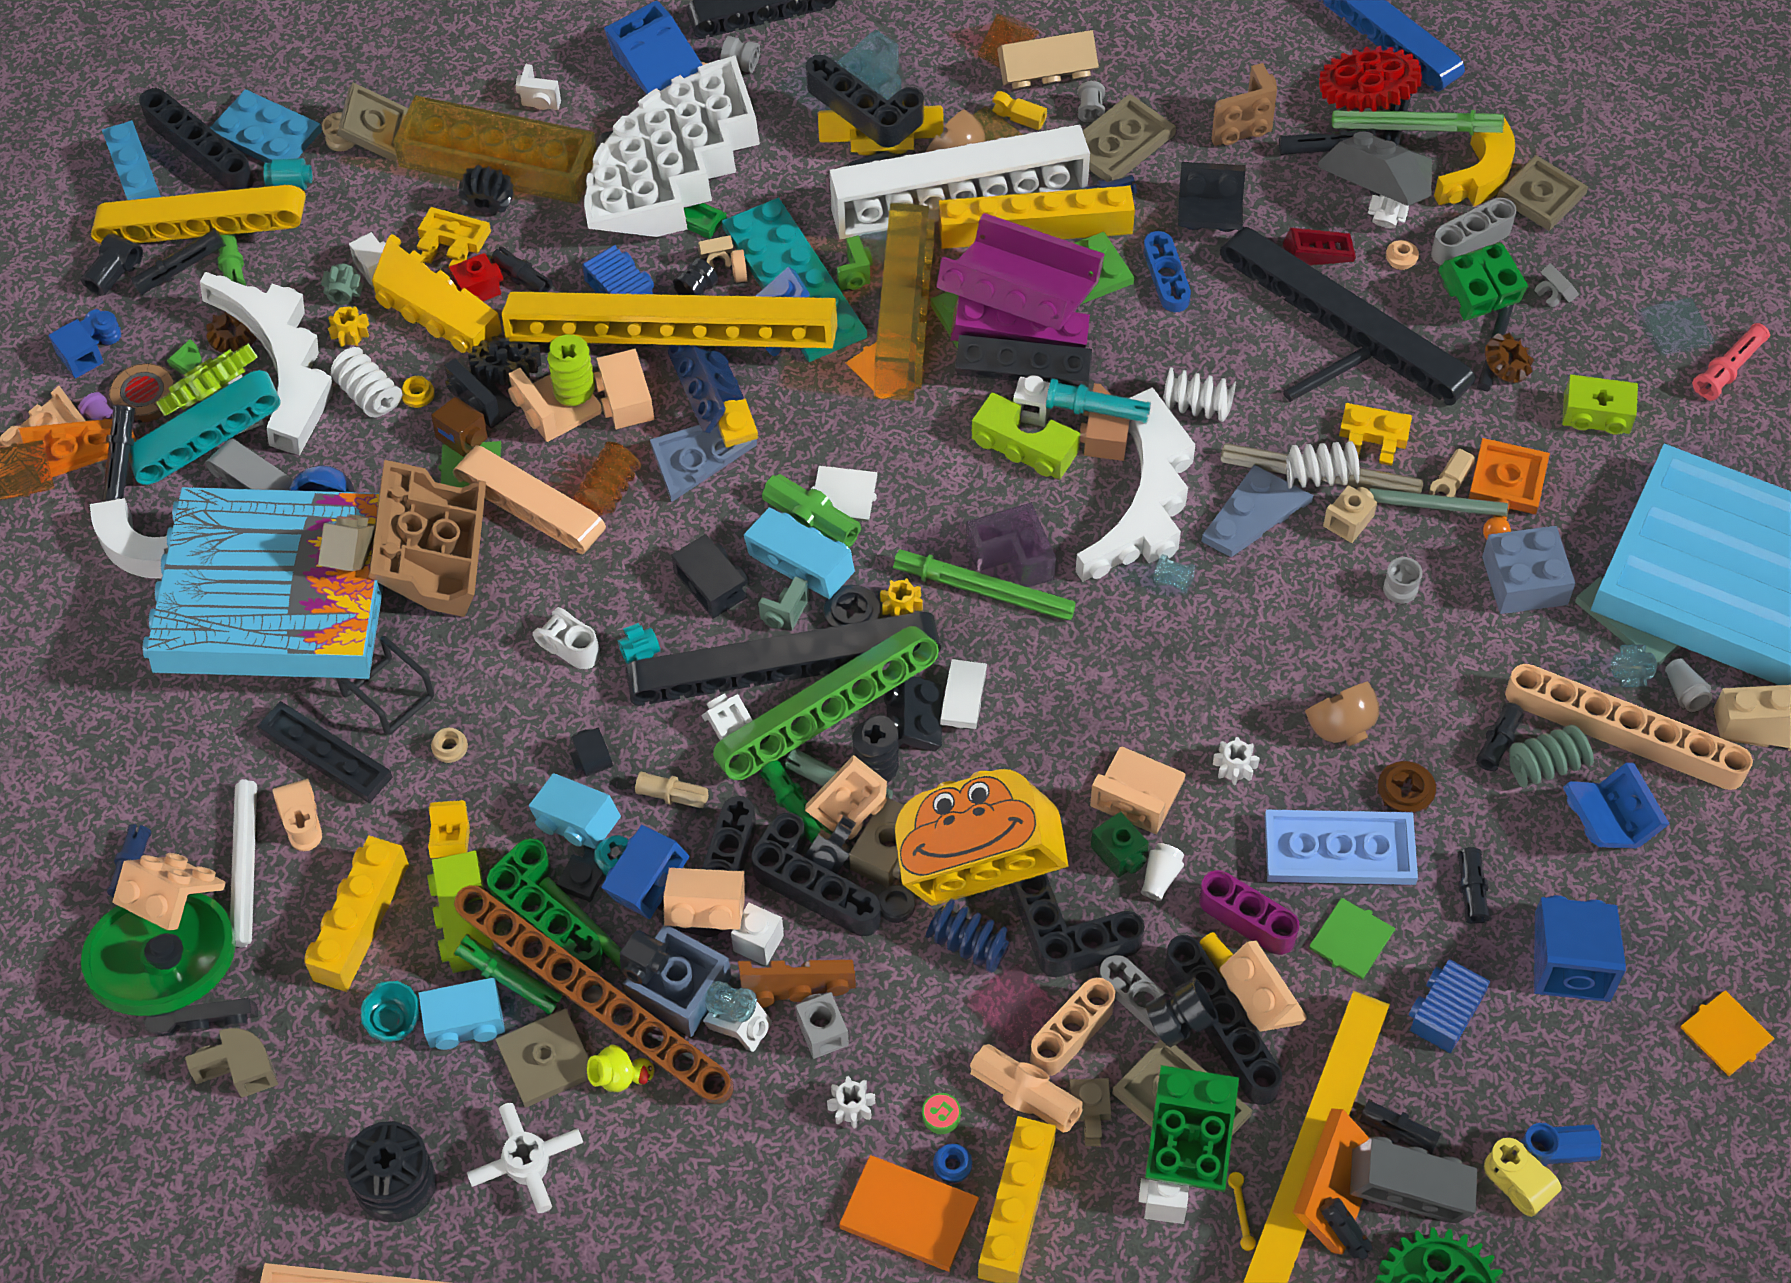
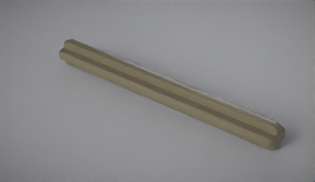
M1225 443L1222 447L1221 462L1249 468L1256 465L1266 471L1287 475L1286 459L1289 454ZM1359 468V483L1357 484L1354 475H1350L1346 486L1364 487L1368 490L1373 488L1421 494L1423 480ZM1326 476L1322 477L1321 481L1328 482ZM1336 476L1334 483L1343 485L1340 476Z

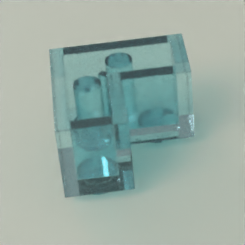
M876 29L836 62L887 100L902 89L901 76L896 74L899 70V45Z

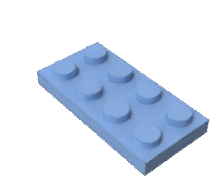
M1265 811L1267 882L1416 885L1418 871L1413 812Z

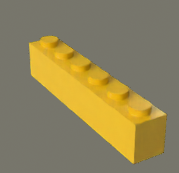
M1131 186L939 200L942 249L970 247L976 239L979 219L984 213L1060 239L1088 238L1101 232H1105L1107 236L1133 234L1135 208Z

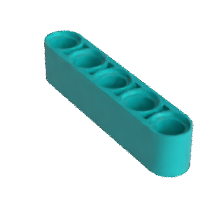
M261 370L250 372L135 441L134 446H130L128 462L136 481L142 485L158 482L276 411L280 406L281 400L269 374Z

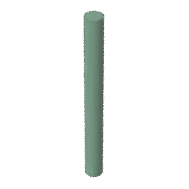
M1373 488L1369 490L1377 503L1505 517L1508 514L1509 503Z

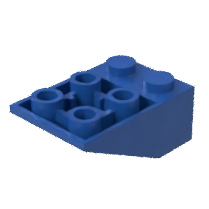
M658 0L604 28L613 56L646 94L656 88L659 91L672 84L671 79L679 75L686 78L697 73L698 67L703 65L673 17Z

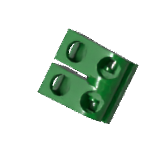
M1501 242L1445 260L1438 269L1444 280L1443 286L1451 297L1456 296L1461 305L1459 312L1464 322L1490 313L1492 308L1496 311L1520 302L1528 288L1527 282Z

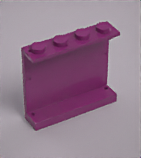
M984 213L979 219L974 243L958 260H952L947 257L942 258L936 288L1060 330L1098 284L1105 254Z

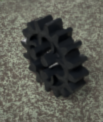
M493 336L490 342L482 340L480 341L481 346H473L472 352L468 353L471 374L476 375L478 381L487 379V384L500 381V385H505L506 381H510L509 373L518 368H521L529 379L530 373H538V367L542 365L538 344L509 341V338H505V336L500 339Z

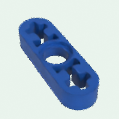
M1162 231L1151 232L1145 237L1143 253L1161 305L1170 312L1184 311L1189 306L1191 290L1173 239L1169 234ZM1154 244H1159L1163 248V256L1159 257L1158 248L1153 246ZM1162 268H1171L1175 271V274L1166 277L1159 274L1158 271ZM1175 286V293L1181 299H1175L1174 296H1170L1171 287Z

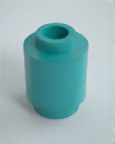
M304 158L273 159L272 163L264 164L266 187L293 185L306 190L307 184L312 183V167L310 164H306Z

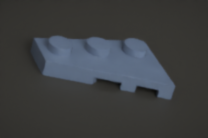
M717 424L711 433L703 432L701 426L697 425L650 439V445L672 502L757 446V439L726 448Z
M1254 465L1202 535L1201 542L1232 557L1262 537L1264 532L1277 523L1281 524L1287 520L1296 510L1309 505L1313 501L1314 495L1294 485L1289 489L1287 481Z

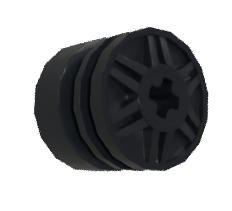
M396 1121L378 1122L364 1128L351 1140L345 1152L344 1172L360 1207L370 1217L383 1222H402L418 1215L430 1203L436 1190V1172L422 1137L414 1129ZM390 1162V1164H389L390 1167L387 1168V1169H385V1168H386V1164H385V1163Z

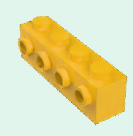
M368 835L363 847H358L352 861L353 867L348 877L341 880L337 889V900L332 910L325 912L321 921V932L316 942H311L308 946L304 958L306 967L314 982L348 992L409 866L403 846Z

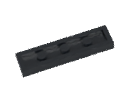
M282 701L257 726L261 735L369 804L393 778L391 770Z

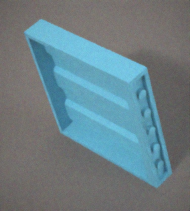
M1664 444L1601 582L1590 611L1777 685H1791V491Z

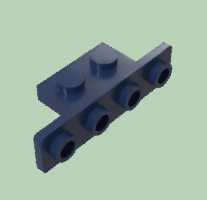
M669 345L668 355L703 432L711 433L726 410L723 402L728 400L738 401L744 398L737 384L738 381L729 367L728 360L717 351L709 352L698 348L697 345Z

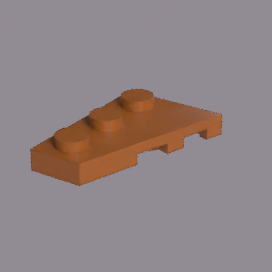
M785 960L770 961L769 968H752L751 961H738L743 997L757 1001L762 1008L768 1007L778 1000L790 999L793 1002H802L803 999L813 994L831 992L833 996H840L847 993L849 989L856 988L853 960H809L804 962L801 967H791L785 965Z

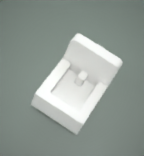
M525 64L522 75H518L516 79V93L521 96L522 106L535 107L539 110H558L561 103L558 81L534 78L533 66Z

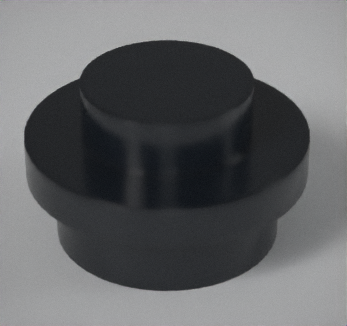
M169 933L160 934L146 944L144 955L149 964L157 969L166 970L173 968L180 962L184 948L178 936Z

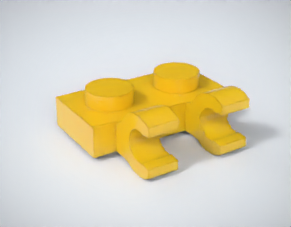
M431 207L418 227V234L421 239L417 244V249L423 251L421 256L424 257V262L431 264L438 252L439 244L450 246L446 254L447 258L452 259L448 266L450 267L467 260L468 252L479 253L491 232L490 223Z
M1346 403L1339 436L1349 438L1348 441H1353L1358 453V459L1362 441L1382 444L1379 463L1392 466L1396 447L1406 449L1412 415Z

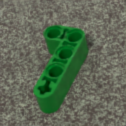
M529 838L522 840L488 873L487 884L490 894L592 971L597 972L604 961L599 937L539 887L541 881L550 872L546 848L537 839ZM530 859H539L535 864H525ZM504 884H513L509 889L499 890ZM529 906H540L537 910L533 912L525 911V909ZM555 928H566V930L560 934L551 933L552 930H554Z

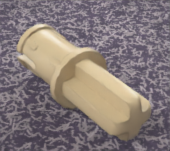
M640 772L635 784L636 794L663 799L669 805L676 802L704 808L709 796L706 787L678 781L676 776L668 779Z

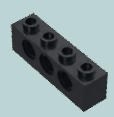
M959 335L955 369L957 375L1017 382L1020 377L1038 376L1048 383L1053 378L1057 379L1058 383L1076 387L1084 384L1086 387H1089L1092 349Z

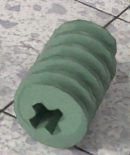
M1572 724L1565 726L1563 730L1556 729L1551 731L1550 734H1541L1537 739L1529 738L1524 743H1514L1509 750L1511 771L1518 784L1523 788L1528 786L1527 776L1536 785L1541 783V772L1547 780L1554 778V768L1562 776L1567 774V764L1573 771H1577L1581 767L1580 759L1587 767L1592 766L1594 763L1593 752L1586 736L1577 726Z

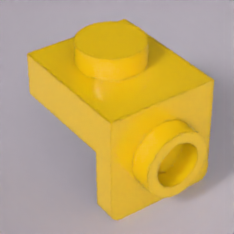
M746 399L723 402L726 410L717 422L725 447L758 439V431Z
M460 800L430 803L431 829L428 844L430 858L466 853L468 851L470 834L466 802Z

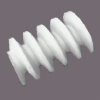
M359 347L344 350L333 362L331 367L332 379L340 385V388L369 417L377 418L385 415L397 407L401 401L402 390L395 386L394 382L387 378L386 374L379 370L378 365L371 362V358L363 354V350Z
M1170 367L1163 399L1169 410H1172L1176 402H1178L1180 413H1185L1189 405H1191L1193 416H1197L1202 408H1204L1205 417L1210 419L1215 411H1218V419L1223 422L1232 406L1236 381L1230 389H1227L1226 379L1222 378L1216 387L1213 384V377L1211 375L1202 384L1199 373H1195L1191 381H1188L1186 370H1182L1178 378H1174L1173 367Z
M1353 441L1346 443L1344 451L1339 442H1333L1330 452L1325 443H1320L1316 453L1311 444H1306L1303 454H1301L1297 445H1292L1290 453L1287 455V481L1289 489L1292 488L1296 478L1299 479L1302 488H1306L1308 478L1311 477L1316 487L1320 486L1322 477L1325 476L1330 486L1334 485L1336 476H1340L1343 485H1347L1350 475H1354L1357 484L1359 483V459Z

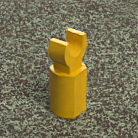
M997 91L992 99V102L995 103L992 113L1002 117L1008 116L1013 122L1039 131L1046 120L1047 108L1020 98L1014 100L1010 95L1002 91Z

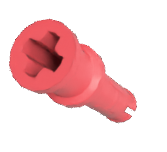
M1754 323L1723 357L1714 358L1709 363L1708 370L1694 378L1692 384L1695 392L1709 401L1717 399L1721 394V389L1736 379L1737 370L1770 337L1769 330L1763 324ZM1745 346H1747V348H1746L1741 354H1739V352H1740ZM1710 383L1711 387L1706 389L1705 387Z

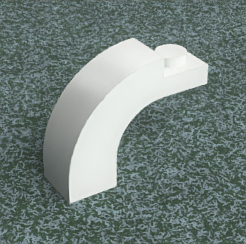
M125 498L90 504L94 530L109 559L128 573L145 578H162L161 558L163 554L168 553L169 549L167 546V536L147 537L134 531L132 515Z

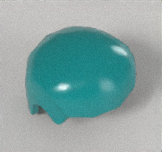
M386 981L376 984L372 992L363 1000L361 1006V1023L370 1037L384 1043L399 1041L407 1037L413 1031L419 1019L418 997L410 986L399 981Z

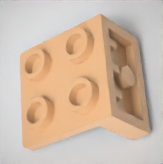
M1120 747L1105 776L1098 774L1092 784L1090 806L1112 816L1121 811L1133 825L1157 835L1185 780V773L1125 747Z

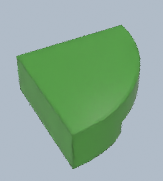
M189 339L167 361L170 367L184 375L202 363V357L197 345Z

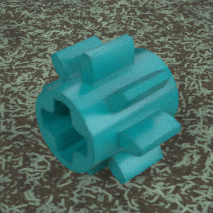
M639 623L624 628L625 637L618 640L621 654L627 665L636 660L652 658L654 654L660 652V646L653 629L650 627L643 630L642 625L640 626Z

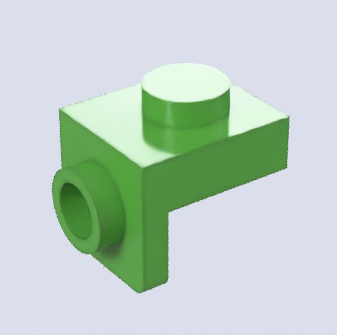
M859 235L846 238L849 264L837 268V283L840 291L846 289L856 290L866 284H870V266L873 265L869 247H863Z

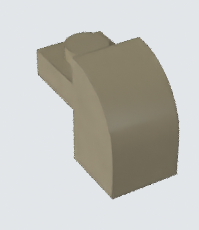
M228 1028L219 1030L222 1044L218 1046H204L198 1049L195 1054L185 1057L188 1070L196 1084L231 1072L233 1083L241 1098L279 1085L272 1061L264 1045L257 1036L243 1029Z

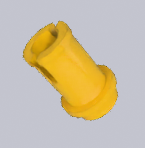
M1212 932L1202 938L1199 943L1223 978L1224 976L1219 968L1233 954L1217 935Z

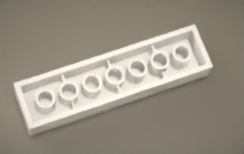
M1074 125L831 169V211L839 239L938 222L939 200L1066 191L1088 187L1090 151L1081 125Z

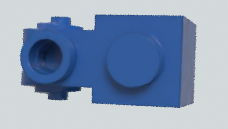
M95 309L88 312L83 321L79 322L76 319L48 336L58 357L73 377L77 378L104 363L97 344L99 342L105 345L116 343L121 337V330L113 313Z

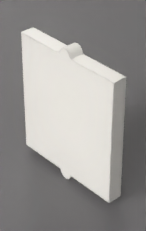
M819 466L816 484L812 488L825 494L835 508L854 520L869 521L872 502L877 499L874 492L878 475L877 472Z

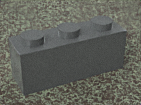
M1371 1137L1352 1150L1350 1195L1455 1224L1476 1213L1477 1168L1462 1164L1460 1159L1454 1157L1440 1158L1427 1154V1151L1423 1148H1406L1392 1144L1390 1139L1385 1137Z

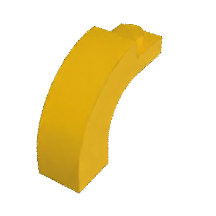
M1505 117L1503 133L1475 132L1474 136L1471 137L1470 145L1480 160L1478 164L1467 169L1438 176L1434 198L1438 205L1446 203L1456 204L1468 197L1474 207L1494 197L1505 185L1515 153L1514 135Z

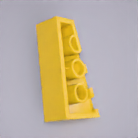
M391 234L387 238L372 278L376 293L375 298L380 305L386 309L394 308L410 323L414 324L417 322L421 324L435 338H445L461 353L466 351L471 353L473 346H481L480 341L490 342L493 336L497 337L502 332L499 316L495 310L467 289L463 288L461 291H458L456 285L447 274L441 270L434 273L423 263V256L415 250L409 254L399 246L401 240L395 235Z

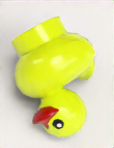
M611 1044L598 1055L589 1058L587 1076L590 1083L595 1087L602 1086L610 1092H621L627 1089L632 1081L641 1085L648 1083L654 1076V1066L646 1058H638L631 1062L628 1054L620 1046Z

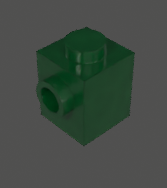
M1120 811L1092 831L1090 847L1119 878L1127 872L1130 874L1136 873L1145 865L1149 842Z

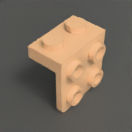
M521 368L509 373L511 388L508 389L513 403L517 407L520 406L530 426L533 429H537L546 442L587 422L602 412V406L594 394L585 403L577 406H567L558 402L554 396L550 375L531 383Z
M167 853L165 857L159 858L143 855L141 859L124 861L112 903L166 930H175L179 927L188 894L224 890L226 882L215 877V871L205 867H195L187 863L188 859L179 854Z
M1257 941L1246 942L1219 968L1226 979L1229 990L1237 996L1247 1012L1248 1019L1257 1027L1259 1032L1301 1025L1307 1019L1299 1003Z

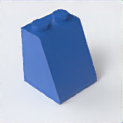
M1558 895L1541 897L1535 911L1534 994L1611 1002L1626 971L1617 905L1606 904L1601 900L1595 899L1585 902L1568 900L1566 897Z

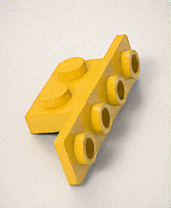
M941 105L924 106L923 124L900 144L890 148L878 145L833 110H821L818 112L819 141L821 143L850 141L851 152H857L859 155H872L876 151L902 154L907 152V150H914V139L935 138L936 135L940 137L944 132L943 107Z

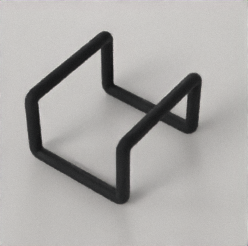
M382 636L380 637V643L385 658L370 670L369 679L392 660L391 649L423 678L427 695L389 726L383 709L359 689L369 679H358L354 684L348 678H336L341 695L349 697L354 693L379 716L384 733L390 735L434 698L435 693L427 671L388 637Z

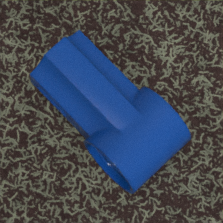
M1536 1123L1528 1128L1520 1141L1545 1167L1548 1164L1598 1161L1601 1157L1602 1142L1599 1130L1595 1128L1594 1124L1553 1127L1547 1123ZM1531 1141L1541 1143L1545 1147L1546 1152L1536 1150L1532 1146Z

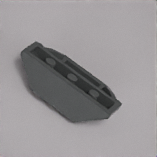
M1358 132L1353 137L1339 142L1318 162V168L1406 206L1431 196L1432 159L1399 146L1392 141L1373 136L1370 132Z

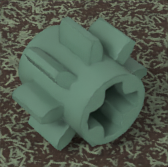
M333 265L330 272L324 271L321 281V285L324 286L323 293L333 303L348 304L352 301L353 296L360 297L363 288V283L360 282L361 275L350 265Z

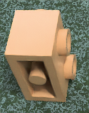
M636 349L597 358L599 371L593 373L598 392L604 391L605 398H601L603 411L606 418L612 417L615 429L654 420L652 399Z
M669 868L663 896L664 926L740 930L745 902L744 871Z

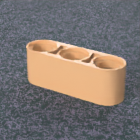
M1097 977L1085 982L1034 1036L1031 1043L1030 1063L1045 1071L1049 1076L1060 1072L1111 1017L1115 999L1113 985L1106 979ZM1093 997H1100L1104 999L1106 1003L1102 1005H1094L1090 1003L1089 999ZM1069 1023H1075L1081 1029L1073 1032L1065 1029L1064 1026ZM1049 1049L1057 1055L1052 1058H1044L1039 1052Z

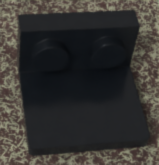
M1181 162L1178 226L1190 230L1202 228L1218 229L1223 232L1242 230L1246 165Z

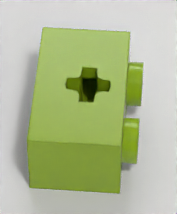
M1570 374L1564 392L1562 425L1572 426L1577 430H1603L1613 435L1630 434L1637 416L1638 383Z

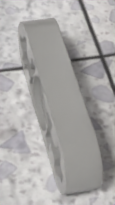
M1120 955L1106 958L1101 964L1099 978L1109 981L1114 987L1115 999L1160 1039L1151 1024L1146 1008L1138 1006L1134 1002L1133 997L1138 992L1144 991L1150 993L1156 999L1165 994V992L1127 958ZM1110 969L1114 971L1124 970L1123 979L1130 985L1127 993H1124L1126 983L1119 977L1113 980L1110 979Z

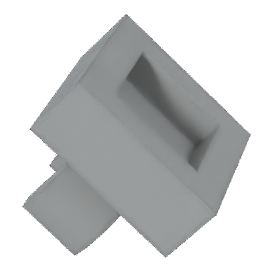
M1551 263L1541 271L1547 281L1539 283L1534 290L1539 296L1543 295L1546 291H1553L1552 296L1545 301L1550 307H1555L1559 304L1561 295L1568 302L1573 301L1579 295L1574 286Z

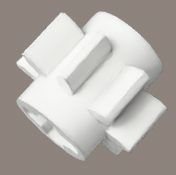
M1381 194L1380 197L1372 195L1368 214L1374 215L1372 221L1376 225L1384 228H1396L1397 221L1405 223L1409 206Z
M1236 737L1234 741L1228 744L1223 741L1220 742V753L1214 754L1213 765L1221 766L1218 778L1226 777L1232 780L1233 785H1236L1237 781L1243 778L1249 781L1252 780L1253 769L1258 768L1259 757L1251 756L1254 744L1248 745L1240 741L1239 737Z
M846 1076L845 1082L840 1086L832 1084L831 1092L835 1098L827 1100V1108L829 1111L837 1110L835 1116L836 1124H840L845 1120L851 1122L852 1127L856 1128L857 1121L862 1117L867 1120L872 1118L871 1110L867 1106L875 1104V1094H865L867 1090L866 1080L861 1081L859 1084L858 1082L851 1081V1078ZM855 1098L858 1099V1103L853 1102ZM844 1100H847L850 1103L846 1105L844 1103Z

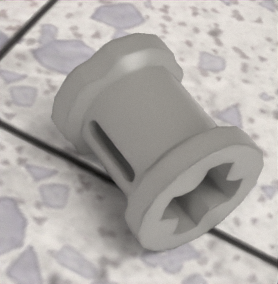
M1096 81L1082 83L1077 90L1078 98L1080 99L1078 118L1083 122H1094L1105 113V107L1102 105L1105 87Z

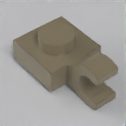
M1109 1078L1070 1079V1094L1083 1102V1111L1078 1121H1083L1085 1147L1101 1146V1120H1111Z

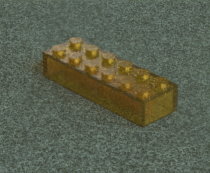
M415 95L393 140L399 167L462 180L467 168H475L476 165L487 168L490 165L491 169H501L502 174L511 177L514 191L578 204L587 184V175L592 170L593 157L597 151L595 135L592 131Z
M890 203L875 353L874 399L914 401L915 389H922V367L927 332V317L923 316H927L930 291L924 290H929L932 265L926 264H931L933 260L934 240L928 239H934L935 219H929V205Z

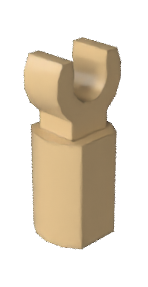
M1457 449L1443 469L1439 479L1432 482L1429 495L1444 492L1448 497H1455L1456 490L1459 489L1475 464L1473 454Z

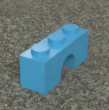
M133 121L103 129L105 141L127 200L161 197Z

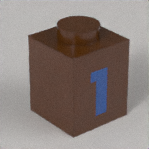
M456 396L431 414L435 438L463 457L474 446H480L487 439L484 415Z

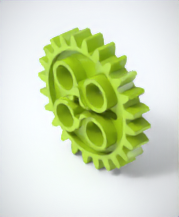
M247 344L235 352L229 349L214 359L210 357L184 374L185 377L170 386L168 388L170 392L156 401V404L164 416L180 407L185 410L194 403L203 401L228 386V382L245 372L243 367L254 361L257 355L251 346Z

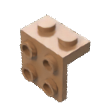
M1263 63L1251 66L1248 93L1216 102L1211 139L1214 146L1221 144L1231 145L1240 139L1252 136L1261 137L1267 132L1272 131L1277 84L1273 74L1268 73Z

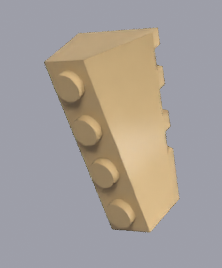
M1791 685L1722 689L1713 708L1720 738L1731 742L1769 747V745L1788 748V751H1791Z

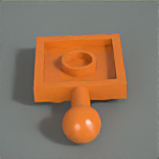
M1482 438L1468 499L1509 503L1508 511L1513 509L1536 515L1550 453ZM1493 515L1492 518L1486 521L1483 527V534L1486 540L1490 534L1511 532V526L1505 516Z

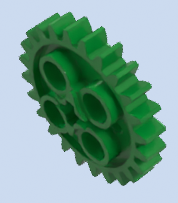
M1431 1227L1427 1239L1423 1237L1419 1230H1416L1412 1237L1413 1244L1405 1237H1402L1398 1243L1400 1251L1390 1247L1386 1255L1390 1261L1382 1260L1379 1266V1270L1385 1275H1377L1375 1283H1446L1452 1273L1459 1267L1464 1272L1453 1283H1496L1501 1278L1503 1270H1491L1489 1267L1495 1258L1494 1255L1482 1258L1479 1253L1483 1244L1478 1243L1472 1248L1468 1247L1467 1234H1464L1459 1241L1453 1240L1452 1229L1448 1228L1444 1238H1439L1435 1227ZM1433 1259L1442 1262L1446 1271L1436 1272L1432 1270L1427 1261Z

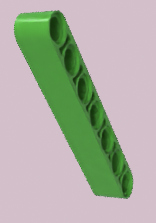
M916 626L902 629L720 740L714 748V760L729 778L733 780L748 778L768 763L779 759L932 665L938 657V645ZM921 642L920 647L913 652L914 647ZM891 661L889 667L883 670L884 665ZM861 679L860 684L852 689L854 683ZM831 698L830 702L826 706L822 707L823 702L826 699ZM797 717H800V720L795 725L791 726L793 720ZM770 735L768 741L760 745L762 739ZM739 754L736 761L729 763L734 755Z

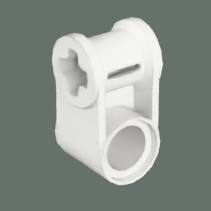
M555 608L552 611V618L542 628H537L533 631V637L541 647L552 654L558 655L576 668L589 669L600 660V650L594 630L562 608Z

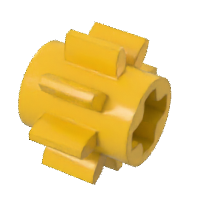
M356 306L353 308L340 307L334 316L328 317L331 325L328 328L331 340L338 338L341 347L345 346V344L358 346L363 337H369L367 315H359Z
M907 578L895 582L890 580L888 591H880V601L883 603L882 614H891L893 617L911 614L915 610L922 611L921 587H913Z

